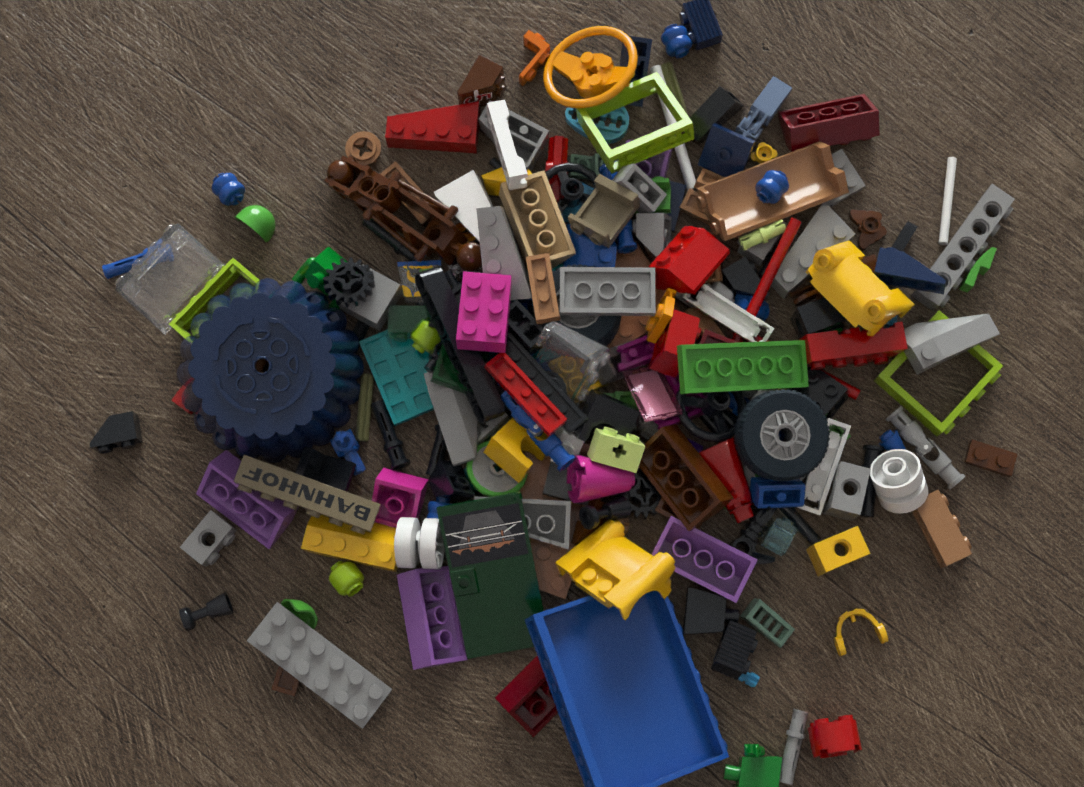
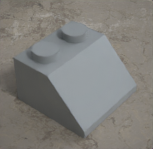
M636 213V219H633V233H636V237L656 257L671 242L672 217L665 213Z

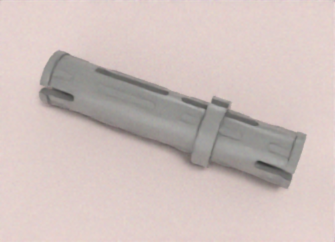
M793 709L789 730H786V735L788 736L782 758L779 782L793 785L802 740L806 736L804 731L809 712Z

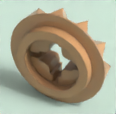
M357 132L346 143L347 157L351 156L362 165L368 166L373 162L376 163L377 158L381 155L380 141L370 132ZM367 143V149L370 151L364 152L361 156L360 150L357 148H363Z

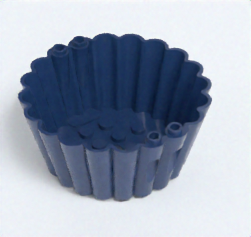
M271 278L261 279L254 287L247 283H239L233 286L229 296L217 295L213 297L207 306L208 313L198 314L192 319L190 324L192 335L186 337L180 345V354L185 361L177 369L178 381L186 387L182 393V403L189 411L196 412L194 416L196 428L206 434L212 433L213 442L218 448L222 450L235 448L240 458L247 455L257 459L261 455L264 460L270 463H278L285 459L287 454L295 458H301L304 447L312 448L313 444L317 446L328 444L334 436V428H340L349 422L351 417L349 405L357 402L360 395V384L356 379L362 375L364 370L362 359L355 354L359 347V339L353 331L345 329L347 318L344 312L337 308H329V302L323 293L318 291L306 293L302 284L296 281H288L280 286L277 281ZM260 359H266L269 362V369L264 373L258 372L255 367Z

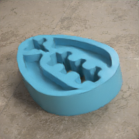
M623 106L600 116L601 121L595 124L607 144L618 142L626 135L629 127V115ZM567 107L565 111L566 123L576 132L588 138L578 123L577 117L572 119V115H570L576 111V108ZM606 118H611L612 123L609 126H605V122H603L606 121ZM617 120L622 121L620 128H616V124H614L617 123Z

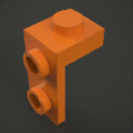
M530 30L523 36L524 46L536 55L519 75V84L522 86L527 81L531 82L535 78L536 70L541 65L544 66L550 56V44L546 42L542 35L539 33L534 34Z

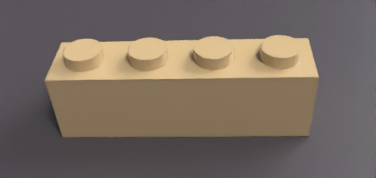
M545 171L528 175L525 178L527 181V187L509 191L507 182L501 183L499 196L526 268V257L549 253L553 269L576 254Z

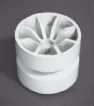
M894 449L882 453L873 461L870 467V476L879 502L884 509L892 513H908L916 510L926 501L928 486L919 458L914 453L904 449Z
M399 518L394 537L395 561L398 568H416L420 559L423 569H441L445 548L438 518H425L422 526H420L418 518Z

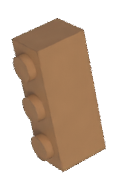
M938 489L928 494L926 501L919 508L912 511L940 568H943L971 555L970 549L972 547L968 538L960 532L959 520L955 515L951 514L948 508V499Z

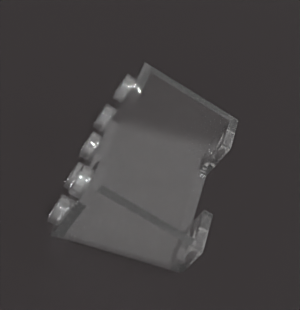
M179 223L171 224L165 229L164 235L148 247V252L142 258L135 260L131 270L126 275L118 278L115 290L126 302L165 335L172 328L169 323L176 317L175 312L205 280L213 279L224 264Z
M552 321L545 325L536 342V345L539 347L543 346L535 360L545 371L557 373L564 380L567 387V396L579 408L580 403L584 402L590 394L589 387L600 377L601 373L598 371L601 366L603 367L611 357L609 354L610 348L556 321Z

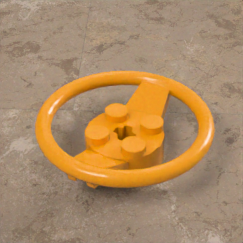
M594 26L577 31L561 41L548 57L543 72L545 89L554 101L566 107L581 109L603 104L618 95L625 87H628L630 80L635 76L638 62L636 46L626 33L613 27ZM607 35L620 40L626 46L629 61L627 67H619L614 65L611 57L603 53L592 54L591 52H585L579 58L564 51L575 42L584 38ZM553 69L572 81L580 96L585 99H571L560 94L553 85Z

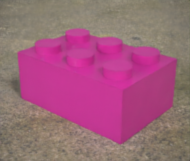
M463 271L456 334L457 349L506 352L512 291L511 275Z

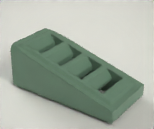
M754 598L740 615L743 620L779 648L784 645L795 630L761 599ZM758 609H761V610L758 612V614L753 618V616H754V614L757 612V610H758ZM767 614L768 617L761 625L759 622ZM773 620H775L776 623L771 628V630L768 631L767 628L770 626ZM781 626L784 627L782 632L776 638L774 636L776 632L779 630Z

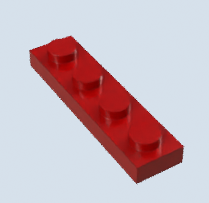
M506 353L497 354L485 364L484 368L548 437L567 422V418Z

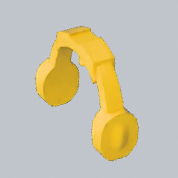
M854 609L853 611L843 613L838 618L836 637H834V644L839 656L846 655L841 627L848 617L851 618L852 623L856 622L855 616H862L868 619L874 626L881 644L888 642V635L882 623L879 624L874 616L866 612L865 609Z

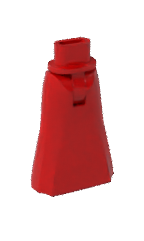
M731 438L703 450L699 454L734 497L725 508L730 515H734L736 522L739 523L754 516L750 507L753 503L741 459L735 448V439Z

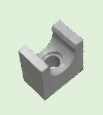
M370 268V271H373V280L375 282V287L372 288V296L368 295L366 302L358 301V306H355L352 302L346 308L345 302H342L339 308L380 331L403 291L400 284Z
M841 461L834 474L831 494L827 504L824 506L823 514L849 521L860 516L871 469ZM845 484L853 487L854 494L852 496L844 492L843 486Z

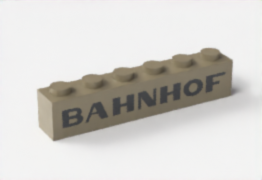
M247 455L243 456L233 481L239 485L237 489L251 494L252 490L261 493L260 498L274 502L275 498L284 501L283 506L293 510H297V507L307 510L305 513L318 519L320 515L329 518V523L342 527L343 523L351 525L352 531L365 535L366 531L371 533L381 504Z

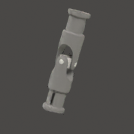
M901 405L886 418L887 422L891 421L900 431L899 435L905 442L916 447L915 451L935 475H940L950 490L965 475L960 474L953 467L950 458L932 439H926L921 426L906 415ZM935 447L938 452L937 459L935 461L927 460L923 455Z

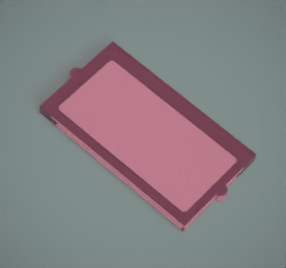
M639 367V369L623 372L626 384L645 422L658 419L666 420L668 417L683 414L663 373L651 370L649 367Z

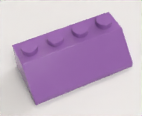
M225 450L209 462L196 494L270 549L292 522L297 510L283 506L284 501L276 498L274 502L260 498L261 493L252 490L251 494L238 490L239 485L233 481L241 460Z
M673 516L669 518L651 554L655 556L658 552L669 553L675 560L674 572L737 603L758 560L696 528L688 531L683 523Z
M443 566L441 569L420 568L398 574L397 579L413 670L468 660L449 567Z

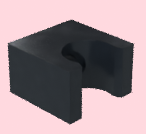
M825 297L797 307L790 319L798 339L807 334L833 331L839 328L843 330L845 328L843 323L848 321Z
M591 389L582 409L588 421L578 428L574 434L577 438L586 441L595 426L606 423L610 424L612 429L617 430V434L626 436V433L631 434L640 412L631 404ZM619 445L618 448L613 447V451L615 452L616 449H620L621 446Z

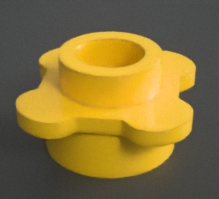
M761 142L758 144L756 151L751 153L750 157L752 161H757L761 164L776 158L777 151L770 145Z

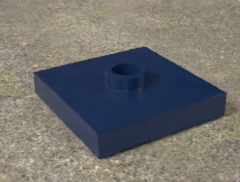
M714 123L711 126L698 165L723 177L743 171L755 141Z

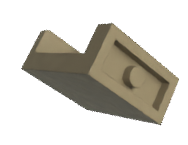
M599 174L594 180L596 187L576 215L570 213L568 220L573 232L578 235L584 234L594 244L598 246L602 244L609 248L640 207L638 194Z

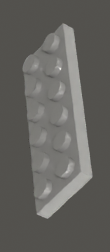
M276 602L247 640L251 645L362 729L392 690L278 602Z

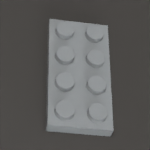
M560 267V315L655 316V268Z

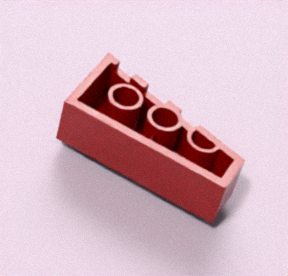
M479 101L387 116L385 139L388 148L477 154L480 117Z
M903 321L895 322L889 328L884 329L882 327L874 336H868V330L866 329L860 332L859 327L841 331L840 335H838L837 330L807 334L799 339L805 340L807 367H811V370H819L827 365H832L833 368H842L852 363L854 367L867 365L868 362H874L875 365L886 364L889 362L888 359L908 349Z

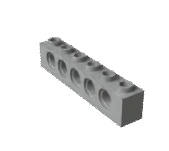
M991 184L930 268V270L946 280L944 294L914 290L911 297L933 312L938 306L943 308L950 299V296L947 295L951 288L956 290L962 282L963 278L960 276L963 271L969 272L976 261L973 259L975 254L981 255L989 244L985 240L989 235L993 237L1001 227L998 224L1000 219H1006L1014 209L1010 205L1015 199L994 184ZM985 210L991 211L994 217H989ZM973 228L980 229L982 235L976 234ZM960 245L968 247L969 253L963 252ZM947 263H953L957 270H951Z

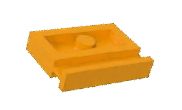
M667 288L656 306L655 316L649 317L645 330L648 331L647 341L656 343L672 318L676 290Z

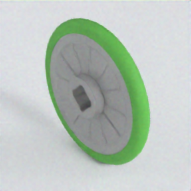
M489 441L479 444L477 446L476 459L467 462L466 465L468 478L475 489L488 497L518 492L525 484L527 474L518 483L501 467H499L500 471L496 472L494 467L498 465L483 453Z

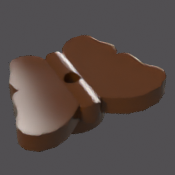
M854 209L849 212L851 221L859 226L857 230L861 232L858 238L860 250L864 251L868 246L878 242L886 235V228L881 226L880 220L882 215L880 212Z

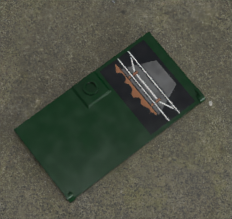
M521 492L437 507L467 659L534 647L525 619L544 610Z

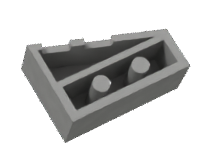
M486 105L479 117V126L482 132L495 144L487 118ZM508 110L509 117L507 120L517 156L523 158L526 170L532 171L549 142V130Z

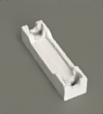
M500 100L487 103V118L510 191L527 187L525 178L528 177L523 158L517 156L507 120L509 111L506 101Z
M706 284L702 285L701 289L703 291L700 290L695 298L697 299L696 301L691 300V294L685 293L682 297L684 301L748 342H757L753 337L758 335L761 330L760 327L765 328L767 333L759 342H766L775 329L717 293Z
M826 418L828 421L827 425L841 427L844 433L840 436L839 433L830 431L829 447H827L825 457L822 458V462L819 463L818 467L814 468L815 470L807 475L805 481V499L808 497V500L814 502L818 500V508H811L805 506V504L803 507H797L817 515H821L851 425L830 418Z

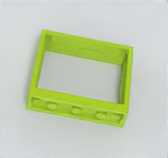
M657 72L631 82L618 95L603 104L590 108H576L578 123L611 174L619 171L623 166L639 163L694 139L693 122ZM657 93L677 122L611 150L592 119Z
M232 258L225 266H222L216 276L210 279L197 295L190 299L189 304L176 314V317L169 325L185 339L191 336L187 331L190 329L192 319L198 314L205 313L209 301L217 295H222L239 276H242L253 287L260 280L237 260Z
M939 310L929 321L949 318ZM980 345L967 350L989 371L942 422L890 378L907 359L904 351L899 353L874 382L937 437L943 432L948 434L956 425L953 422L956 417L962 418L971 409L968 404L973 399L978 401L986 392L983 388L989 382L992 385L1001 376L998 371L1003 365Z

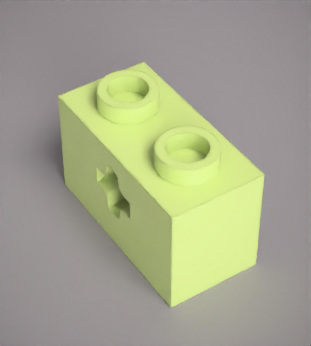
M604 427L603 430L596 428L587 453L591 461L637 473L645 449V445L640 441V437L630 433H626V436L619 435L617 430L609 427ZM620 445L621 448H620V449H616L615 452H614V451H613V447L618 448V446Z

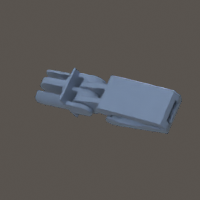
M773 76L752 104L748 118L744 117L740 124L737 125L735 132L756 142L764 130L762 126L769 125L790 94L792 87Z

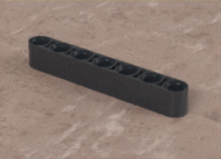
M437 266L417 273L415 275V283L451 363L460 373L457 374L460 383L463 384L464 388L467 387L468 392H464L477 420L480 423H485L504 415L505 407L491 375L484 368L485 362L480 351L457 349L456 334L459 305L443 270Z

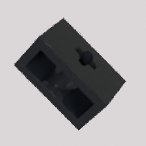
M518 300L510 304L508 330L528 353L533 356L548 343V332L540 324L536 323V319Z

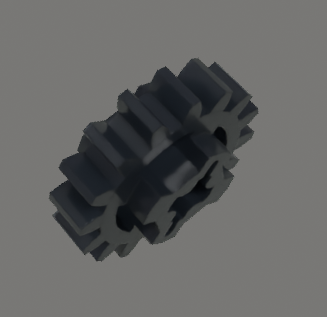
M352 257L349 258L348 262L341 258V264L339 265L333 262V270L326 269L327 277H323L324 289L328 293L329 299L331 301L335 299L338 306L345 302L346 308L352 302L355 306H358L359 300L366 302L365 295L372 296V288L375 287L373 271H370L369 265L363 266L361 259L354 263Z
M640 468L635 473V487L630 489V491L617 494L616 497L622 495L627 498L631 511L634 512L635 519H637L639 514H642L643 518L647 519L649 512L652 516L657 514L655 508L658 506L662 496L654 486L646 482V480H650L644 472H641ZM639 489L647 493L644 498H642L641 494H637ZM657 496L655 503L649 507V499ZM630 501H633L634 503H636V504L638 505V507H636V506H634L633 504H631Z

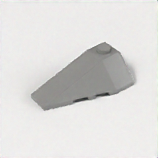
M989 313L915 323L904 329L908 347L904 353L918 375L1000 333Z
M433 372L424 373L428 392L453 466L475 460L477 457L478 441L477 418L466 394L430 382Z

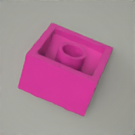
M383 468L375 479L372 501L381 504L375 522L396 528L400 517L419 518L425 500L428 479Z

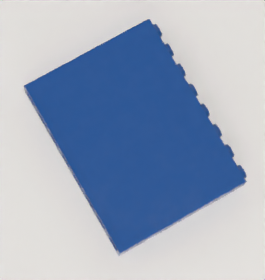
M651 591L643 595L635 603L626 620L622 618L619 609L614 606L608 609L592 596L551 608L525 619L585 787H657L729 757L727 744L718 729V720L712 713L709 697L704 692L700 682V673L694 666L691 650L686 645L683 637V629L674 614V605L668 596L663 599L658 591Z

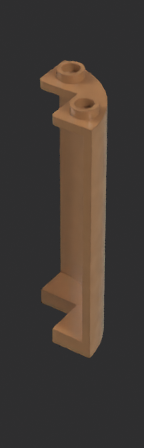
M819 141L697 188L699 196L696 197L699 208L701 210L704 209L712 233L715 236L719 235L722 240L727 241L849 193L845 171L834 167L830 145ZM769 170L782 171L789 182L788 191L775 204L760 201L755 190L757 182Z

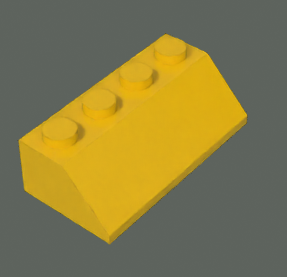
M320 515L319 519L311 516L301 549L305 552L397 572L398 567L394 551L395 527L375 522L371 533L366 531L365 535L352 531L351 525L343 523L342 527L329 523V518Z

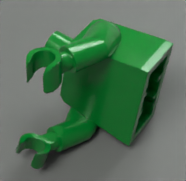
M327 247L317 257L308 258L293 276L292 280L302 284L307 279V283L311 288H318L328 296L324 289L323 277H327L326 269L333 270V262L337 265L341 264L340 259L342 257L332 248ZM335 299L329 304V308L340 309Z
M744 744L745 756H740L739 766L725 764L723 779L736 781V787H779L782 757L763 756L765 754L764 747L759 746V744Z

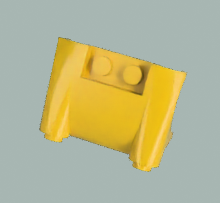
M850 240L817 251L812 265L805 272L807 274L810 273L813 278L810 283L855 328L859 324L868 330V336H874L896 315L902 318L915 305L899 288L890 290L867 265L861 262L865 255Z
M608 520L555 563L562 576L568 573L576 586L608 609L612 606L619 609L622 618L626 620L635 603L646 593L658 591L663 599L672 591L670 577L675 571V560L667 552H658L655 556L651 555L624 537L625 527L618 520Z

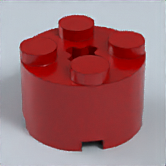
M853 715L840 716L837 720H833V722H829V718L814 720V723H810V727L807 728L813 758L847 755V751L853 750L854 753L862 751L857 722L853 720Z

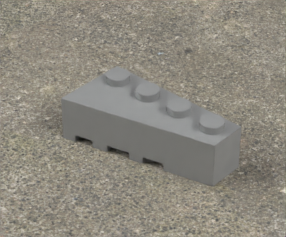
M826 202L820 206L785 256L771 286L783 299L788 297L790 292L795 291L811 277L810 273L807 274L805 272L812 265L817 251L848 240L852 241L856 235Z
M501 206L476 208L483 273L511 275V301L532 299L529 278L522 263L504 208Z
M475 496L474 500L483 499V498H488V497ZM522 499L529 537L569 549L571 501Z

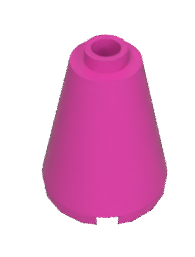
M574 455L576 459L567 468V483H571L572 491H568V495L573 503H582L627 492L635 484V474L633 472L594 462L589 457Z

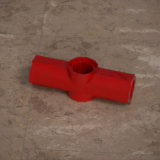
M563 136L549 137L548 160H546L545 172L554 165L567 163L568 138ZM556 175L549 180V184L558 203L560 201L561 183Z

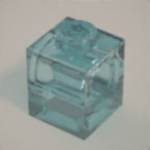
M777 517L761 545L783 556L798 531L794 527L795 523L785 517L781 519Z

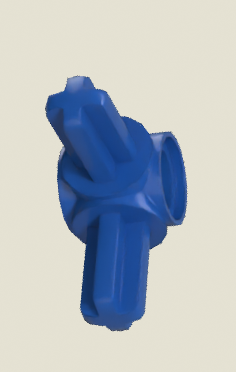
M351 429L337 431L334 438L330 439L336 454L341 459L345 458L346 461L355 463L356 468L353 475H360L366 470V467L357 452L360 447Z

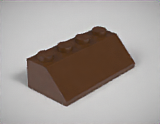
M676 424L661 427L644 444L645 449L639 464L640 469L688 531H692L717 514L734 498Z

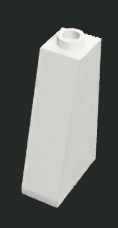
M472 170L434 191V194L447 207L450 208L451 205H454L458 208L459 211L455 218L480 243L476 208L494 206L480 178Z

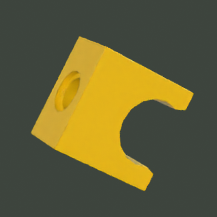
M512 418L491 438L483 453L520 483L533 465L532 461L522 451L534 454L541 461L546 456L528 436L527 429L519 425ZM543 432L541 436L535 438L539 441L546 440L548 436Z
M858 526L817 542L806 549L818 577L871 554ZM836 544H841L845 548L844 556H839L835 553L834 548Z

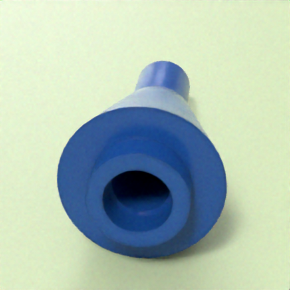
M889 429L879 437L881 441L878 445L884 447L887 451L894 449L906 450L897 430L892 432Z

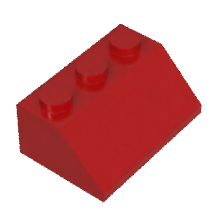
M684 226L648 266L649 268H655V288L665 291L667 288H670L680 293L696 294L730 254V250L706 229Z

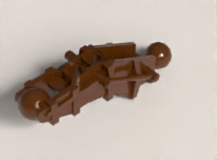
M342 156L341 159L335 160L329 165L327 178L324 180L329 185L328 187L334 190L339 197L344 200L345 198L349 199L359 210L363 211L362 216L366 221H370L372 218L401 244L415 254L414 259L417 262H421L426 255L430 257L432 253H435L449 266L456 258L458 265L466 271L478 270L482 266L480 245L468 242L463 233L451 222L459 211L456 206L451 205L449 208L401 181L402 176L398 172H394L388 179L373 171L371 167L358 163L351 156L348 158ZM355 172H356L359 176L357 177V179H356V180L354 181V183H353V180H354V178H355ZM409 190H410L411 192L417 194L418 196H420V197H421L422 199H424V200H423V201L419 200L418 198H416L415 196H413V195L409 192ZM401 201L430 221L422 234L391 214L399 209ZM397 231L403 234L405 239L401 235H399Z

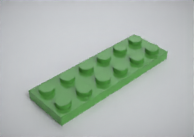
M805 340L687 344L677 346L680 394L809 387Z

